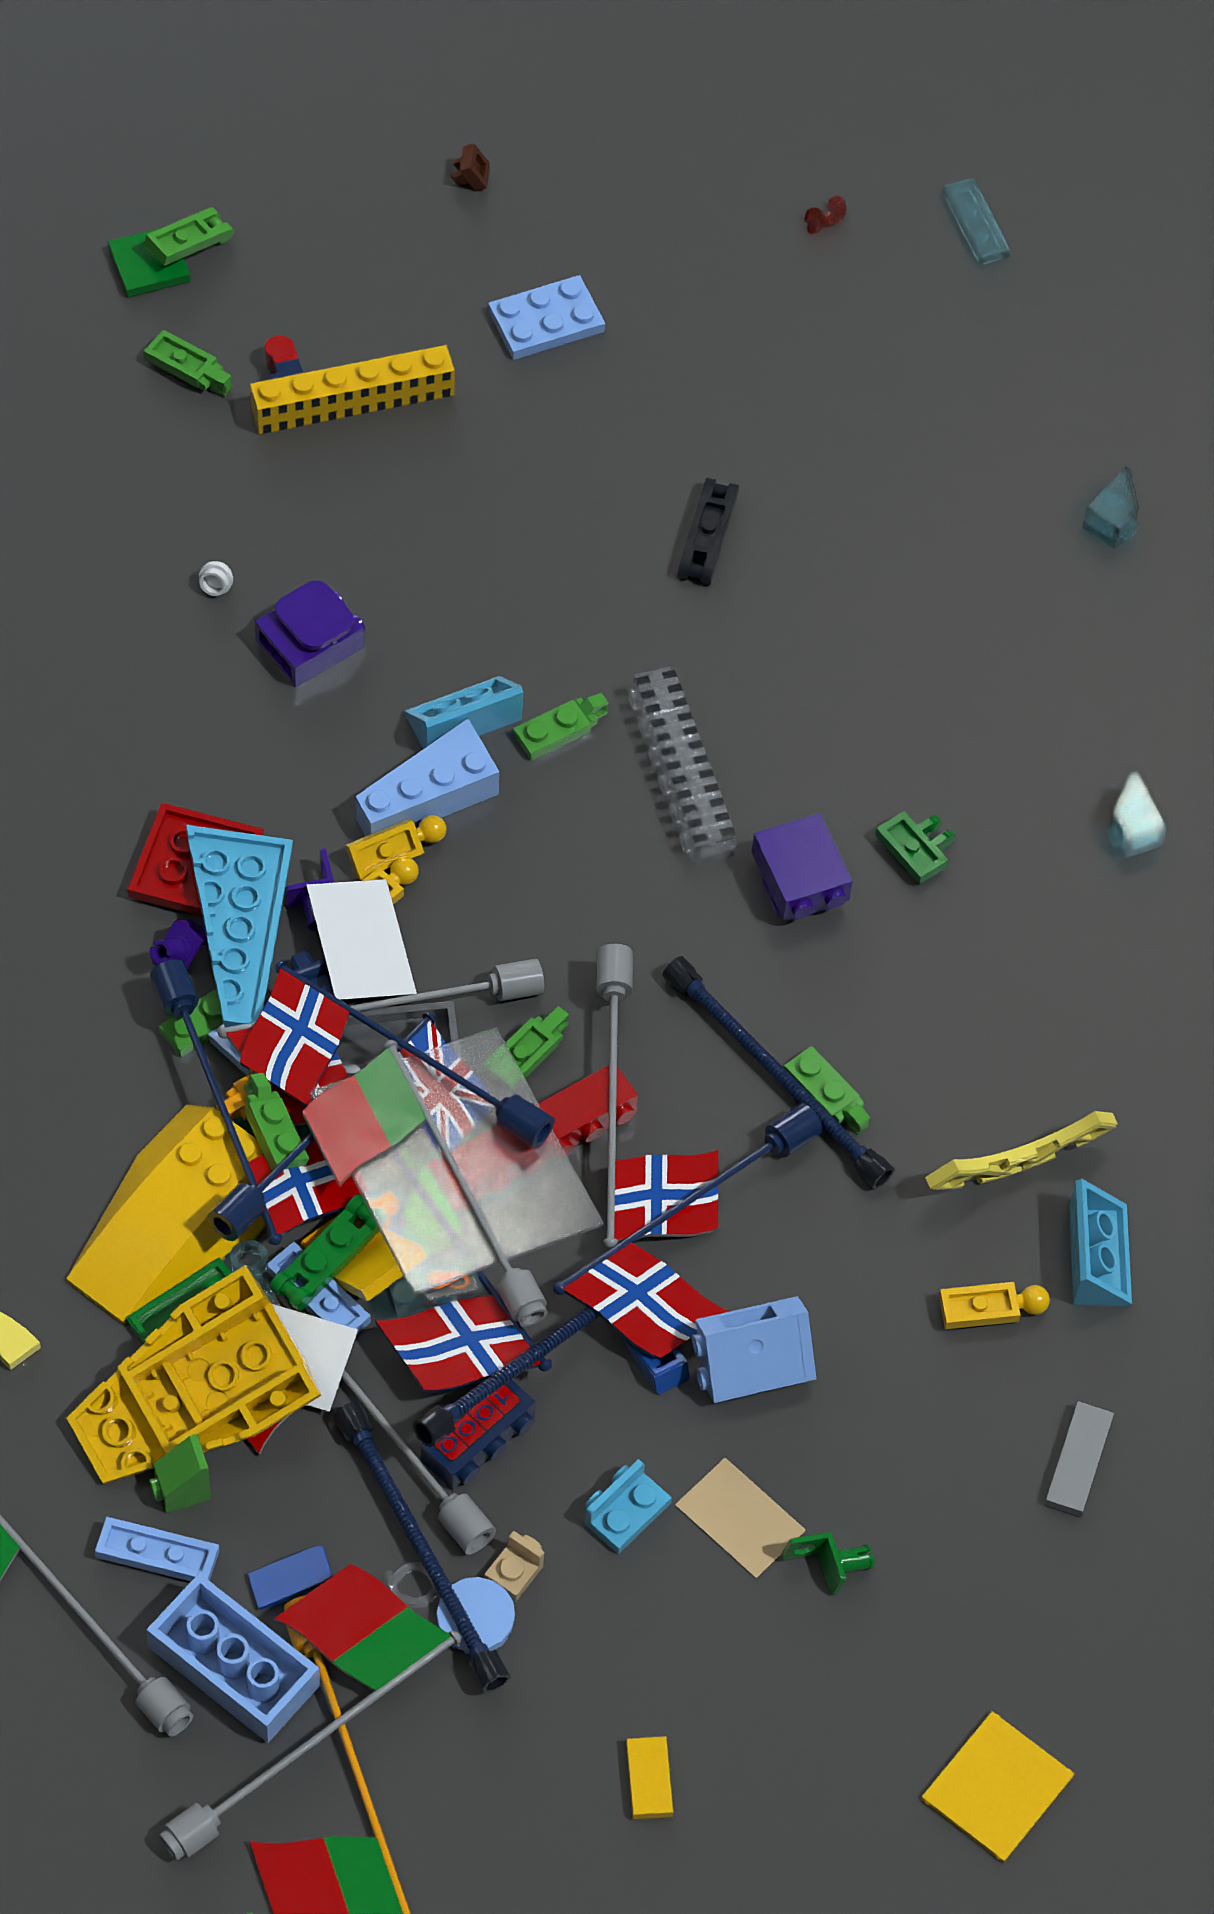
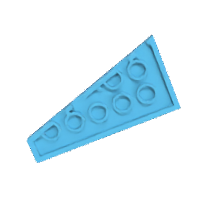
M186 825L188 845L222 1022L225 1027L256 1022L265 1007L293 840Z

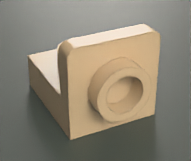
M513 1531L508 1537L507 1547L487 1570L484 1578L493 1580L502 1586L511 1599L516 1602L543 1568L544 1551L541 1545L531 1536L523 1535L522 1537Z

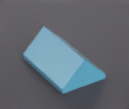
M498 676L410 708L404 712L424 749L466 719L470 720L478 736L522 720L523 689L521 685Z
M1082 1178L1076 1180L1069 1203L1073 1305H1131L1132 1291L1127 1204Z

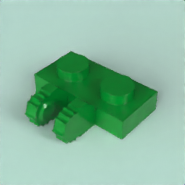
M905 811L877 827L875 834L919 885L947 868L948 859L942 851L951 846L957 838L951 830H947L930 840L928 836L937 831L942 824L937 814L916 824Z

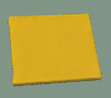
M992 1711L922 1795L921 1800L990 1852L997 1860L1004 1863L1074 1777V1773Z

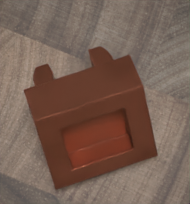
M475 143L463 146L462 157L453 161V165L459 172L452 173L451 178L457 185H464L468 182L475 191L487 188L490 162Z

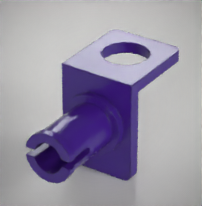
M326 848L320 849V867L323 879L285 887L287 908L303 906L307 927L310 931H318L307 884L334 883Z
M194 920L174 921L165 938L153 942V945L158 947H150V956L152 963L156 966L162 962L177 959L183 961L188 969L201 945H208L205 928Z

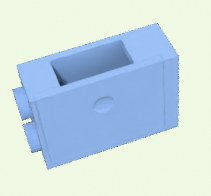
M798 1296L695 1319L697 1334L692 1335V1343L696 1356L701 1357L702 1368H697L698 1383L702 1391L707 1390L714 1403L816 1380L809 1315Z

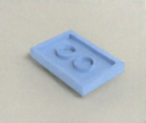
M580 275L488 303V312L513 360L605 332V322Z

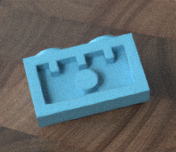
M639 1459L632 1466L624 1465L619 1469L612 1479L613 1484L604 1492L598 1490L585 1505V1525L617 1554L622 1552L672 1501V1497L644 1473L645 1464Z

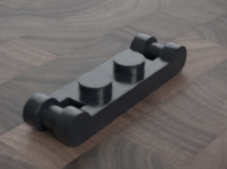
M706 477L681 557L677 577L688 579L691 576L701 579V583L711 585L732 511L737 501L740 485L729 483L728 486L716 483V479ZM693 558L705 560L704 566L692 563Z

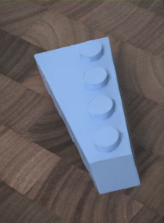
M466 719L356 796V820L365 836L408 818L414 821L417 828L420 821L428 815H437L442 818L499 795V770L470 720Z

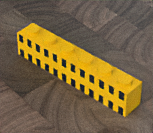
M446 345L251 383V410L258 433L264 434L454 396L455 370Z

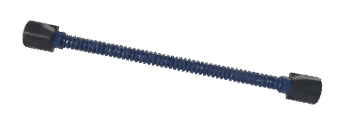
M683 956L675 958L668 964L662 976L672 987L679 990L685 996L689 995L692 999H697L725 1030H728V1033H731V1036H734V1039L753 1058H756V1061L800 1104L804 1103L814 1110L820 1119L822 1127L851 1155V1159L855 1162L853 1166L873 1189L881 1187L890 1179L895 1168L883 1156L877 1154L871 1148L867 1149L864 1145H859L852 1135L846 1132V1129H843V1126H840V1123L830 1113H827V1110H824V1107L811 1094H808V1091H805V1088L789 1072H786V1069L767 1050H764V1047L705 990V985L702 983L703 978Z
M588 1307L452 1405H446L444 1408L436 1405L414 1421L413 1430L415 1435L425 1446L433 1447L456 1430L454 1424L459 1421L460 1416L467 1413L478 1403H481L485 1398L539 1361L540 1358L546 1356L547 1353L553 1351L554 1348H557L561 1343H564V1341L597 1319L599 1315Z
M354 1401L343 1405L334 1413L333 1418L346 1442H353L356 1448L361 1450L365 1461L374 1474L382 1492L385 1494L393 1512L396 1514L400 1525L407 1534L414 1550H416L415 1552L418 1554L429 1578L436 1587L443 1603H445V1607H447L458 1631L461 1632L460 1634L470 1649L469 1655L472 1658L468 1665L484 1693L493 1692L503 1687L510 1680L511 1676L496 1649L490 1651L487 1645L482 1642L468 1614L461 1605L462 1603L459 1601L457 1594L452 1589V1585L443 1572L439 1561L434 1556L435 1554L432 1552L428 1541L373 1444V1437L370 1432L374 1431V1427L361 1403Z

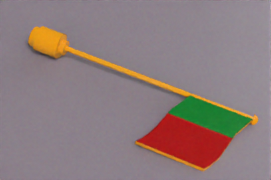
M304 1596L289 1601L285 1604L284 1609H288ZM286 1626L293 1647L301 1654H304L306 1658L314 1657L316 1666L320 1670V1678L335 1720L338 1719L342 1714L321 1656L322 1653L302 1635ZM344 1723L338 1730L376 1838L331 1836L289 1843L250 1841L273 1914H410Z

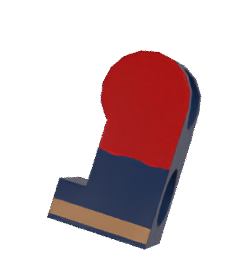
M276 335L266 341V366L273 373L269 375V380L303 373L294 343L290 338Z

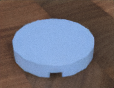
M481 1577L465 1578L454 1583L452 1589L457 1594L459 1601L462 1603L461 1605L468 1614L482 1642L487 1645L490 1651L501 1647L508 1639L515 1622L513 1600L507 1591L493 1580ZM440 1598L437 1609L438 1627L447 1633L457 1631L460 1634L461 1632L458 1631L447 1607H445V1603ZM461 1636L459 1645L455 1643L451 1645L454 1649L456 1647L459 1650H463L464 1653L469 1654L470 1649L463 1640V1636Z

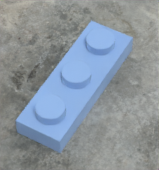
M293 1242L266 1264V1271L274 1278L279 1272L284 1271L304 1250ZM299 1279L294 1283L299 1288L306 1285ZM333 1279L305 1307L312 1316L358 1329L357 1334L371 1323V1315Z
M106 1517L95 1550V1556L99 1559L187 1581H192L200 1573L210 1581L219 1554V1545Z

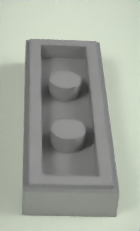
M1077 1402L1045 1506L1079 1517L1082 1516L1112 1422L1113 1412Z

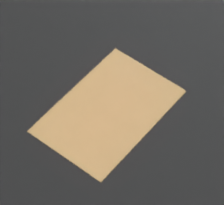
M726 1458L720 1461L675 1504L755 1578L781 1555L790 1539L800 1537L806 1531L804 1527Z

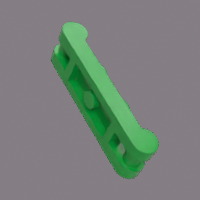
M360 1194L355 1195L330 1225L284 1271L279 1272L273 1278L269 1289L278 1296L283 1294L290 1300L289 1305L297 1311L303 1310L384 1227L388 1216L379 1209L374 1211L370 1208L368 1201ZM358 1217L365 1222L360 1229L352 1224ZM299 1279L306 1285L299 1288L294 1283Z

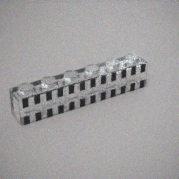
M674 666L635 674L633 677V688L628 690L629 702L632 710H638L639 712L638 724L643 739L648 738L651 745L649 746L650 760L653 767H659L661 773L659 775L660 788L664 796L669 795L671 819L674 824L680 825L682 831L680 833V842L684 853H690L694 865L735 856L737 836Z

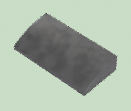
M454 1001L382 1007L359 1011L401 1039H404L423 1020V1014L432 1013L435 1016L434 1026L449 1049L461 1061ZM351 1015L349 1016L339 1048L336 1051L349 1077L364 1069L384 1051V1044L389 1041V1039Z

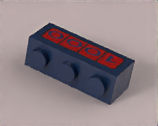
M513 1380L509 1381L481 1401V1403H478L474 1408L460 1416L459 1421L454 1424L456 1430L436 1445L427 1447L422 1443L421 1462L452 1491L461 1483L464 1485L470 1483L478 1475L481 1465L489 1458L491 1460L497 1459L507 1448L509 1440L516 1434L519 1436L525 1434L535 1422L536 1401Z

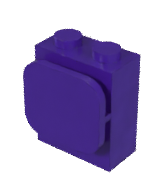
M314 580L307 582L278 600L275 610L255 621L256 642L295 688L364 648L365 626L361 618L357 614H352L345 605L341 595L337 591H333L322 581Z
M820 813L754 833L751 852L763 876L762 885L776 915L783 919V921H794L839 907L850 900L853 881Z

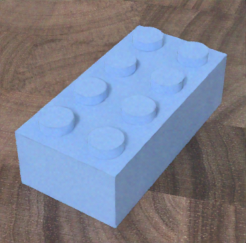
M200 1573L147 1628L148 1647L267 1743L271 1741L320 1686V1670L318 1666Z

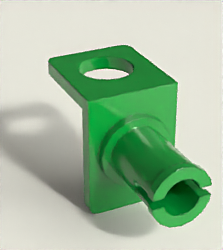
M832 1532L792 1538L781 1553L783 1560L818 1555L831 1595L839 1593L846 1581L845 1573L865 1569L871 1570L874 1567V1554L867 1555L868 1552L872 1551L870 1545L866 1544L860 1547L838 1550ZM812 1544L806 1548L797 1549L800 1546Z

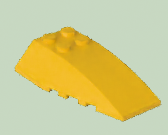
M186 1104L144 1147L132 1163L66 1278L67 1283L123 1325L126 1324L127 1316L217 1258H220L222 1261L225 1260V1255L238 1247L242 1249L251 1243L266 1227L262 1215H260L235 1241H228L219 1236L208 1222L209 1212L237 1184H249L222 1115L217 1109ZM233 1122L248 1162L262 1155L263 1152L257 1139Z
M246 1265L179 1305L170 1314L171 1317L159 1329L156 1328L145 1339L146 1342L131 1357H127L118 1366V1370L106 1382L103 1381L67 1417L70 1426L103 1484L154 1469L156 1461L191 1435H198L203 1453L254 1437L322 1396L310 1368L276 1309Z

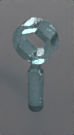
M245 1240L236 1244L230 1253L232 1271L235 1272L244 1266L239 1264L238 1260L246 1253L259 1255L260 1259L252 1266H246L271 1303L280 1306L274 1292L269 1289L270 1284L268 1280L262 1276L266 1271V1264L268 1263L266 1248L255 1240Z

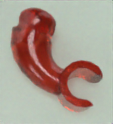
M841 196L831 197L826 214L819 208H809L804 218L805 222H808L807 231L810 234H816L821 231L822 227L832 226L843 220L847 212L844 198Z

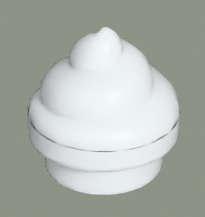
M219 561L206 563L199 572L201 589L211 596H219L228 592L233 584L231 569Z

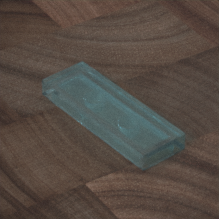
M970 178L944 185L943 195L979 265L1010 257L1011 249L975 179Z

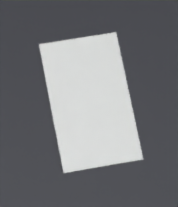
M387 880L307 884L335 997L341 1000L417 994Z
M273 1304L310 1368L322 1395L307 1405L330 1412L358 1329Z

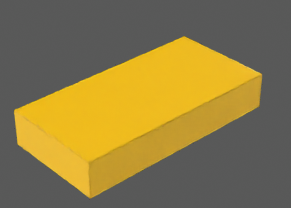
M666 1736L627 1739L626 1749L633 1820L673 1817Z

